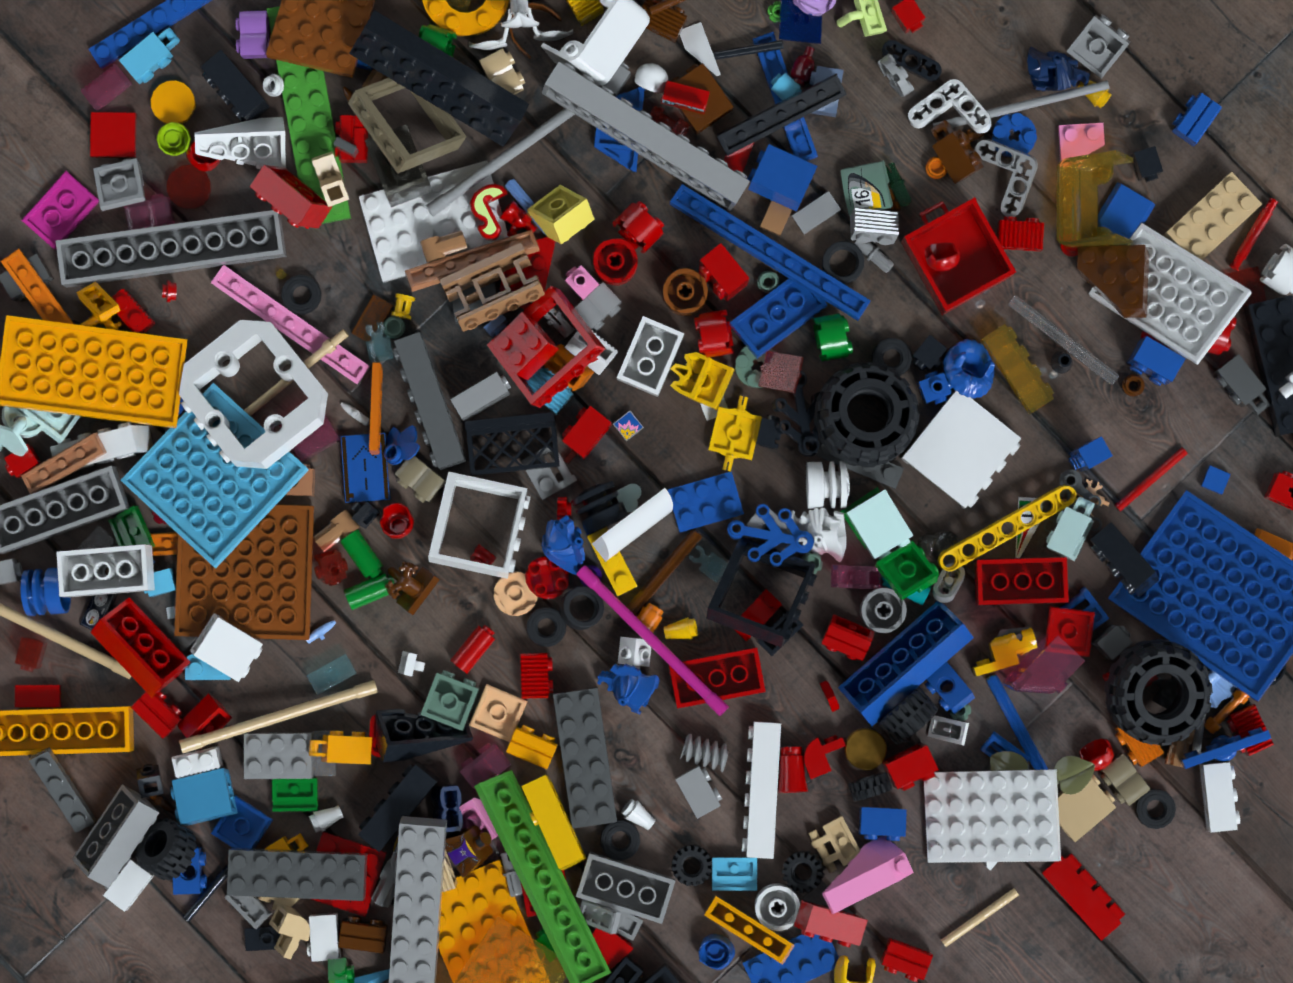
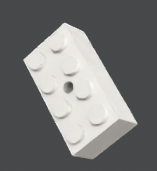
M144 544L57 552L59 597L155 590L152 545ZM106 568H109L108 575L105 574Z

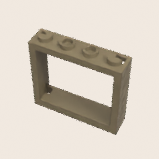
M387 78L355 90L348 104L396 172L401 173L458 150L467 136L449 113L411 91L446 141L411 155L408 153L372 102L375 99L405 88L392 79Z

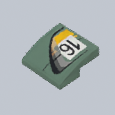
M884 160L841 169L844 196L849 216L854 207L877 210L892 208L893 202L888 187L889 177Z

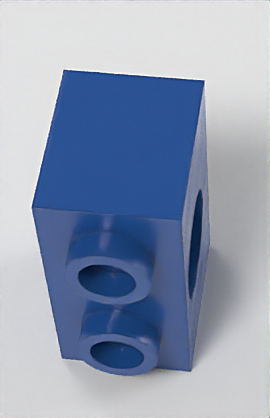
M948 662L944 663L926 679L927 682L924 684L932 695L935 692L941 698L938 702L947 712L950 709L953 714L957 713L975 698L973 692ZM952 684L953 689L950 692H943V686Z
M197 847L194 850L195 857L191 860V865L195 868V875L190 877L184 872L180 873V876L176 879L173 877V895L201 894L203 888L207 887V876L203 875V866H206V852H202V847Z

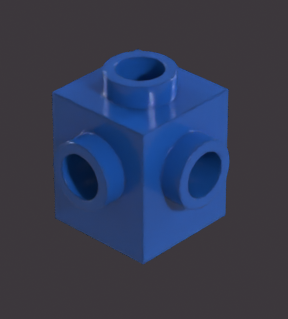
M937 371L926 374V379L917 383L924 404L932 401L935 402V405L948 400L947 396L952 394L951 389H953V386L949 384V380L945 377L944 373L938 374ZM934 384L939 386V391L934 390Z

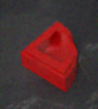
M826 680L820 683L832 712L839 710L840 706L829 682Z

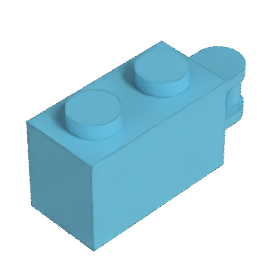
M171 28L166 29L159 36L152 32L119 61L139 84L142 82L146 83L154 77V72L157 69H163L169 65L173 57L170 50L180 42V39ZM168 38L170 42L165 46L162 41Z

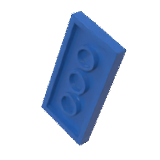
M788 279L732 320L729 325L756 359H758L824 310L828 304L817 295Z
M800 934L787 940L795 946L783 965L763 952L743 961L742 964L751 983H806L833 970L839 956L833 944L819 939L820 935L815 934L814 938Z

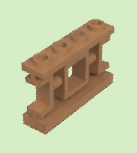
M518 243L439 279L449 302L458 298L462 301L464 309L454 314L463 332L475 329L484 322L494 320L506 312L514 311L520 306L536 301L545 295L537 275L526 280L522 269L531 265L522 243ZM515 267L518 273L505 278L503 272ZM501 279L506 290L485 299L481 288ZM522 281L524 287L512 292L509 286ZM475 286L476 292L464 296L463 290ZM481 300L483 306L471 311L469 305Z

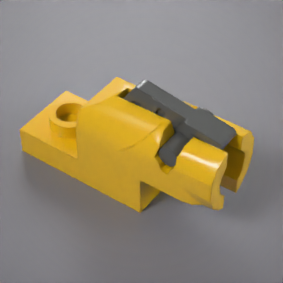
M1021 627L1000 630L998 637L988 644L993 661L990 662L989 658L977 661V666L972 667L974 676H980L1020 664L1017 654L1021 656L1037 648L1033 629Z

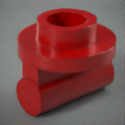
M480 544L475 547L474 552L470 556L471 561L491 565L497 558Z

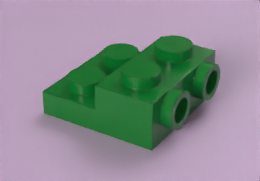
M913 540L906 546L877 561L875 565L901 601L916 591L920 593L935 584L939 576V571L935 564L927 560L924 550L917 546Z

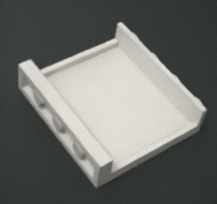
M955 391L901 459L959 503L963 509L967 506L971 508L979 499L977 493L981 488L986 490L993 481L990 478L995 471L999 473L1007 464L1004 460L1009 453L1013 456L1021 445L1018 442L1021 438L972 398L960 395L958 391Z

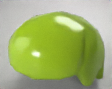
M169 122L159 129L156 140L159 148L165 154L177 156L183 154L189 148L191 136L189 130L183 124Z

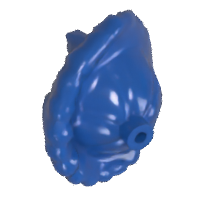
M964 339L948 350L943 359V369L949 384L953 386L954 390L958 391L960 395L972 399L986 395L993 384L995 364L985 346L976 340Z

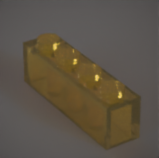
M1004 324L980 341L988 350L989 355L1030 415L1054 399L1052 396L1054 391L1047 382L1044 384L1041 380V371L1036 364L1032 365L1027 357L1030 355L1023 345L1019 346L1015 340L1017 338L1015 331L1011 326L1007 328Z

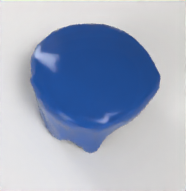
M709 934L703 938L699 947V961L715 970H722L727 967L735 956L733 943L721 934Z

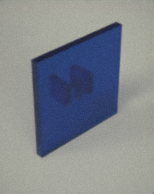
M780 0L779 40L821 44L822 15L812 16V14H806L793 3V0Z

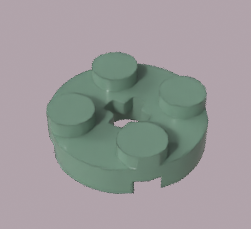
M746 346L739 352L736 358L735 372L738 379L744 385L752 388H764L775 380L779 372V359L773 349L768 350L756 359ZM752 361H762V371H753L751 369V367L753 366Z

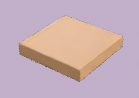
M486 684L469 725L510 742L528 701Z

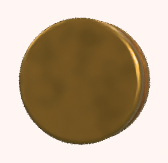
M869 728L853 731L846 739V746H844L847 760L854 767L861 770H872L878 767L884 761L887 753L884 738L877 731Z

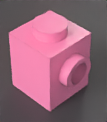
M582 265L579 268L574 266L566 274L568 278L565 280V283L582 301L599 286L598 282Z

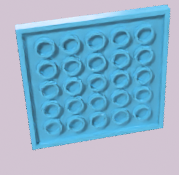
M214 383L203 393L215 410H219L229 420L230 430L244 448L265 433V429ZM186 411L178 419L177 428H170L121 481L216 569L309 469L290 452H287L267 469L237 467L231 461L227 463L219 454L222 450L217 444L214 447L206 437L209 434L205 428L201 430L194 422L196 418L194 413L191 412L189 414ZM216 420L213 423L212 427L218 426L220 424V420Z

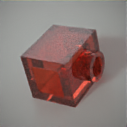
M21 637L15 664L21 665L20 669L33 672L34 669H41L48 643L28 637Z

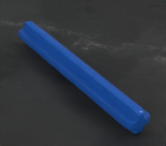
M996 674L989 676L986 682L1025 754L1030 757L1029 761L1034 770H1048L1000 679Z

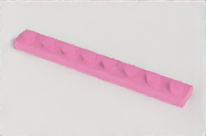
M225 265L221 267L211 284L266 322H271L276 329L312 354L322 347L321 344L328 339L326 335ZM339 344L336 346L337 349L331 354L327 353L321 358L322 361L357 385L370 368L369 365Z

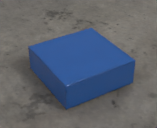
M1209 466L1201 487L1222 495L1231 474Z

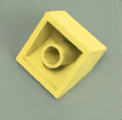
M562 185L556 187L527 209L530 216L543 232L560 244L568 241L570 237L595 220L588 200Z

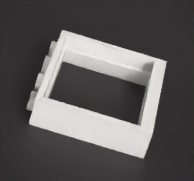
M448 472L429 551V562L508 579L509 572H514L516 560L512 559L514 551L518 552L521 538H517L518 532L523 530L526 517H522L523 510L528 509L531 497L527 496V488ZM456 486L518 499L503 568L440 554Z

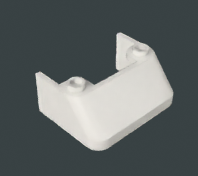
M600 0L601 4L608 9L584 44L572 40L567 42L560 51L545 43L541 47L554 63L560 62L563 64L566 62L573 66L575 72L583 76L585 74L595 81V85H605L610 81L650 21L647 12L633 0Z

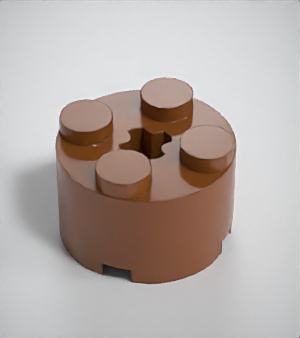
M692 269L676 270L664 283V302L675 314L682 316L693 315L703 308L707 300V283L699 273ZM683 287L692 292L688 294V297L679 294V292H682Z

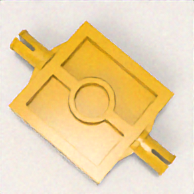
M739 396L737 408L727 409L718 407L708 450L725 456L722 470H726L727 463L729 462L727 471H731L733 460L737 458L752 461L762 417L745 411L748 397H744L743 405H741L743 396Z

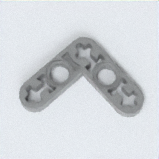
M990 139L981 140L975 146V151L982 160L1013 171L1001 203V212L1005 216L1015 217L1023 209L1038 168V162L1035 157ZM988 144V149L996 151L997 147L1000 149L996 153L995 159H993L995 154L986 153L984 155V150L981 149V146ZM1004 151H1008L1012 155V161L1009 164H1005L1001 160V154ZM1030 160L1029 164L1032 166V169H1027L1025 176H1029V179L1024 176H1017L1018 173H1023L1025 166L1022 165V162ZM1016 180H1021L1025 184V189L1021 193L1014 189ZM1010 193L1014 196L1021 197V200H1015L1014 206L1017 208V210H1014L1011 213L1009 212V207H1007V204L1012 203L1014 197H1010Z

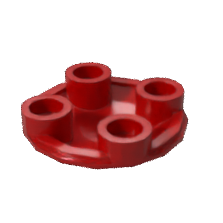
M546 556L533 560L527 567L525 573L526 584L530 591L538 597L554 599L560 596L569 585L568 572L554 564Z

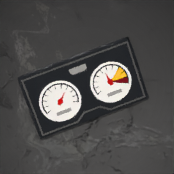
M119 593L93 595L80 625L92 630L99 620L111 611Z

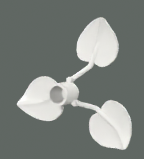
M510 0L511 9H508L507 21L501 23V27H505L503 37L497 41H486L478 44L469 41L468 44L471 48L482 50H496L506 47L507 43L505 42L509 28L532 27L535 33L533 38L539 41L560 40L572 35L573 29L569 32L539 31L537 29L539 22L534 20L531 8H528V0Z

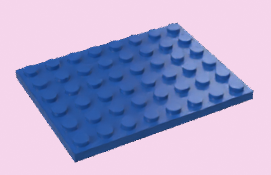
M1186 490L1140 553L1156 571L1159 581L1140 597L1135 593L1130 595L1120 581L1108 600L1166 640L1180 644L1192 651L1207 668L1259 702L1293 654V561Z

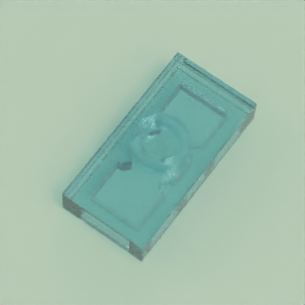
M344 654L307 675V678L316 694L319 695L357 674L347 654Z

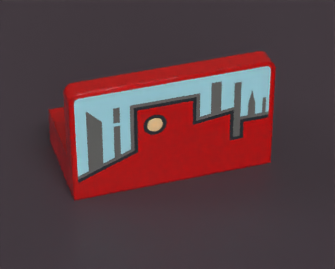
M666 81L661 104L705 114L710 91Z

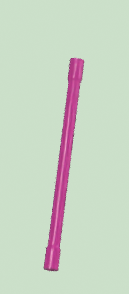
M586 565L577 572L576 575L590 589H593L705 700L712 710L721 716L729 708Z

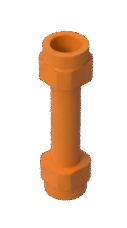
M1236 689L1232 693L1234 697L1214 718L1210 716L1206 720L1204 727L1214 734L1222 727L1220 725L1221 722L1240 703L1245 704L1249 696Z

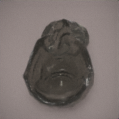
M937 531L920 536L916 543L917 546L924 550L927 557L938 562L940 553L959 543L960 540L952 531ZM946 555L943 559V564L953 562L955 560L953 555Z

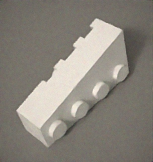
M130 422L119 424L118 429L111 430V428L97 430L107 453L80 469L92 467L94 463L113 462L116 457L117 459L136 456V453H147L153 446L149 426L131 425ZM91 433L78 435V440L74 441L67 438L63 442L58 443V445L51 446L52 457L91 435Z

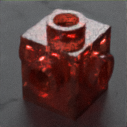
M333 549L314 555L317 564L314 567V571L318 580L321 579L323 583L333 586L340 584L342 579L347 578L346 571H348L346 559L342 558L338 550Z

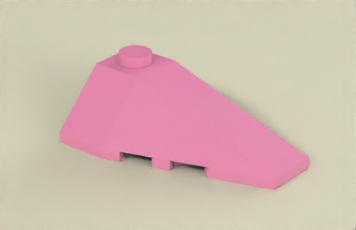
M879 836L877 840L868 842L860 849L857 856L851 859L845 870L833 880L822 894L831 913L834 914L902 880L914 872L905 853L894 843L886 840L885 836Z

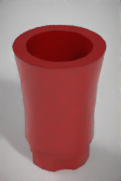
M781 747L777 793L808 792L804 770V756H801L802 747Z

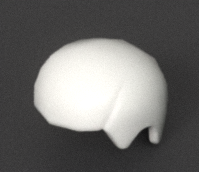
M654 63L640 65L635 74V83L649 91L664 93L666 81H668L666 71Z

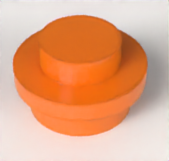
M933 157L926 163L925 170L930 178L941 179L946 175L947 170L939 157Z

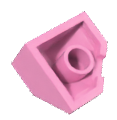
M474 797L459 807L463 817L462 829L476 825L482 833H489L492 840L498 836L480 799Z

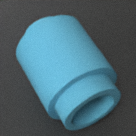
M779 73L771 81L773 85L771 90L782 100L802 91L801 86L787 73L783 75Z

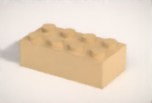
M1230 172L1162 236L1203 260L1255 212L1262 203L1233 172Z

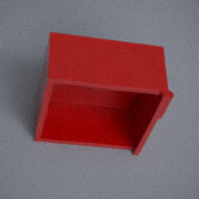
M975 197L951 211H948L943 201L919 213L924 226L904 236L901 241L941 315L1000 284L1016 273ZM941 208L944 215L928 223L925 215ZM935 243H953L956 251L959 249L960 260L957 266L949 271L941 272L934 270L926 262L925 248Z

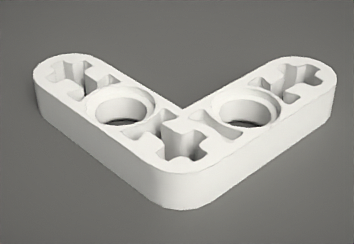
M956 79L947 81L912 107L908 113L910 124L914 128H923L953 106L975 132L985 133L991 127V118L987 111L963 83ZM952 87L954 89L958 88V93L955 94L954 92H951L950 89ZM939 99L943 102L942 106L936 109L930 106L931 102ZM965 102H972L974 104L973 108L969 111H964L961 106ZM924 107H927L928 111H929L931 114H928L927 111L925 112V108H924ZM976 113L980 120L985 121L984 125L977 124V119L974 116ZM915 114H918L919 116L922 115L923 119H922V120H919L918 118L915 119V116H914V115H915Z

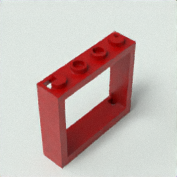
M550 286L544 292L545 295L529 305L523 313L538 322L558 304L588 345L539 390L534 393L525 379L518 376L490 343L496 337L487 344L488 348L530 404L539 408L545 403H550L555 394L565 390L568 383L574 377L580 376L585 371V367L591 362L598 360L597 357L605 350V347L560 289L554 286Z

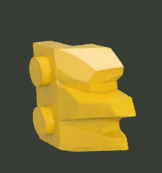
M697 352L685 354L686 366L675 363L670 368L680 377L679 381H673L670 386L689 399L717 410L735 369L710 357L706 358L705 355Z

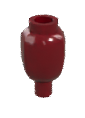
M806 46L804 54L797 57L791 71L792 79L801 88H804L805 84L810 82L812 71L814 72L815 62L812 58L815 49Z

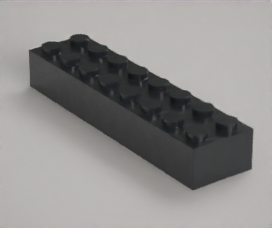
M375 10L349 53L503 147L521 122L529 106V103Z

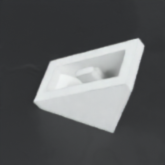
M934 715L930 722L927 737L964 745L969 723Z

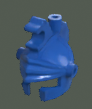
M567 515L559 521L550 520L547 522L546 533L542 537L541 544L544 554L550 561L575 575L580 570V564H583L585 560L584 547L582 546L583 539L580 536L582 533L581 529L577 526L575 527L574 521Z
M615 663L610 672L602 671L598 675L597 683L600 685L602 682H606L608 684L607 690L614 692L613 695L620 705H627L631 708L632 712L640 715L642 711L639 709L641 706H647L654 690L658 688L660 680L657 675L642 674L640 669L635 668L633 665L621 664L619 666Z

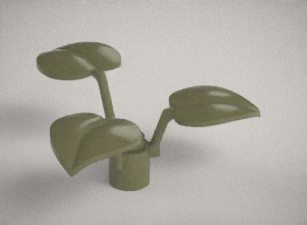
M1002 751L990 757L991 771L1029 769L1025 758L1018 753ZM1075 756L1061 758L1054 767V769H1057V785L1060 784V788L1065 794L1079 793L1090 782L1095 764Z

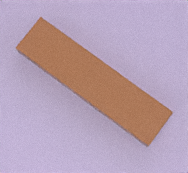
M93 433L25 472L21 477L29 493L33 494L47 488L107 452L98 434Z

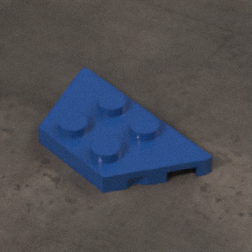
M640 86L632 91L619 94L616 98L619 100L621 98L626 99L633 105L632 108L640 112V110H643L645 89ZM596 128L594 148L630 171L637 172L638 153Z

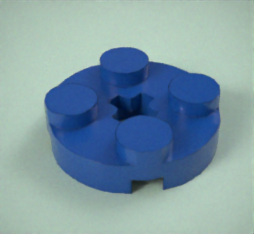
M1021 113L1007 114L1001 117L994 125L992 140L1028 154L1037 140L1036 128L1033 122ZM1009 131H1018L1020 134L1018 136L1019 141L1010 140L1008 138L1011 135ZM1004 151L1001 154L1002 156L1012 158L1011 153L1008 151Z

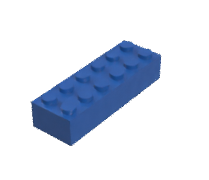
M937 601L843 682L838 689L866 721L873 726L974 637L943 603Z

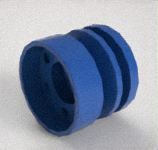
M58 567L47 568L45 575L42 569L23 571L20 589L22 605L27 616L45 615L47 609L50 614L69 612L71 597H59Z

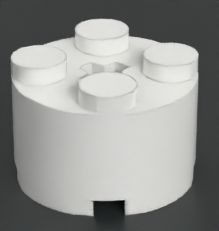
M1287 244L1280 247L1283 251L1279 255L1275 253L1270 258L1262 271V275L1265 277L1260 278L1261 282L1282 296L1287 295L1289 292L1293 294V248Z
M780 883L770 884L762 888L757 894L754 904L759 922L774 931H783L792 927L800 907V902L795 892L787 885ZM774 902H778L780 905L783 904L780 912H776L775 909L771 910Z

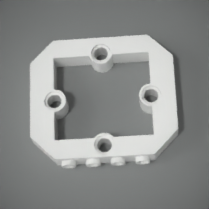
M239 320L187 361L183 366L179 395L184 400L181 405L189 414L191 412L194 413L196 416L194 422L201 430L205 428L209 434L206 437L214 447L217 444L222 449L219 454L227 463L231 461L237 467L262 469L269 468L324 424L328 397L326 390L271 322ZM263 341L276 357L273 363L276 373L284 381H295L308 399L284 418L278 414L268 416L264 422L265 433L244 448L230 430L229 420L219 410H215L200 392V389L219 374L225 377L234 376L240 368L238 359L259 342ZM230 359L229 364L222 367L223 362ZM291 364L289 370L283 371L285 365ZM216 420H220V424L218 426L212 427L213 423ZM282 425L279 431L273 432L275 426Z

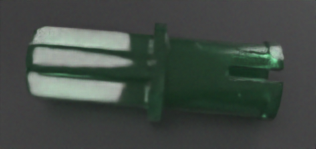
M890 163L888 165L892 173H890L886 166L890 184L889 188L893 190L901 207L907 206L912 202V199L904 184L906 181L905 179L902 180L895 163Z

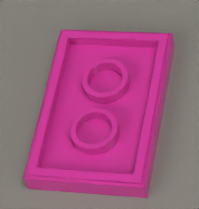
M65 171L21 221L54 250H57L56 240L67 239L99 203V199Z

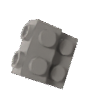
M1103 14L1100 17L1095 15L1067 50L1070 55L1101 79L1131 42L1128 40L1129 34L1121 28L1115 30L1111 27L1112 21Z
M137 158L125 159L122 162L103 164L100 167L93 168L99 205L102 211L146 201L142 170Z

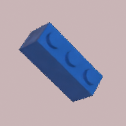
M1101 436L1070 452L1069 455L1071 457L1068 460L1074 470L1078 469L1079 472H1083L1113 455Z

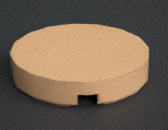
M522 572L509 573L508 579L501 577L494 587L496 605L502 612L511 616L527 614L534 608L538 596L528 588L525 574Z

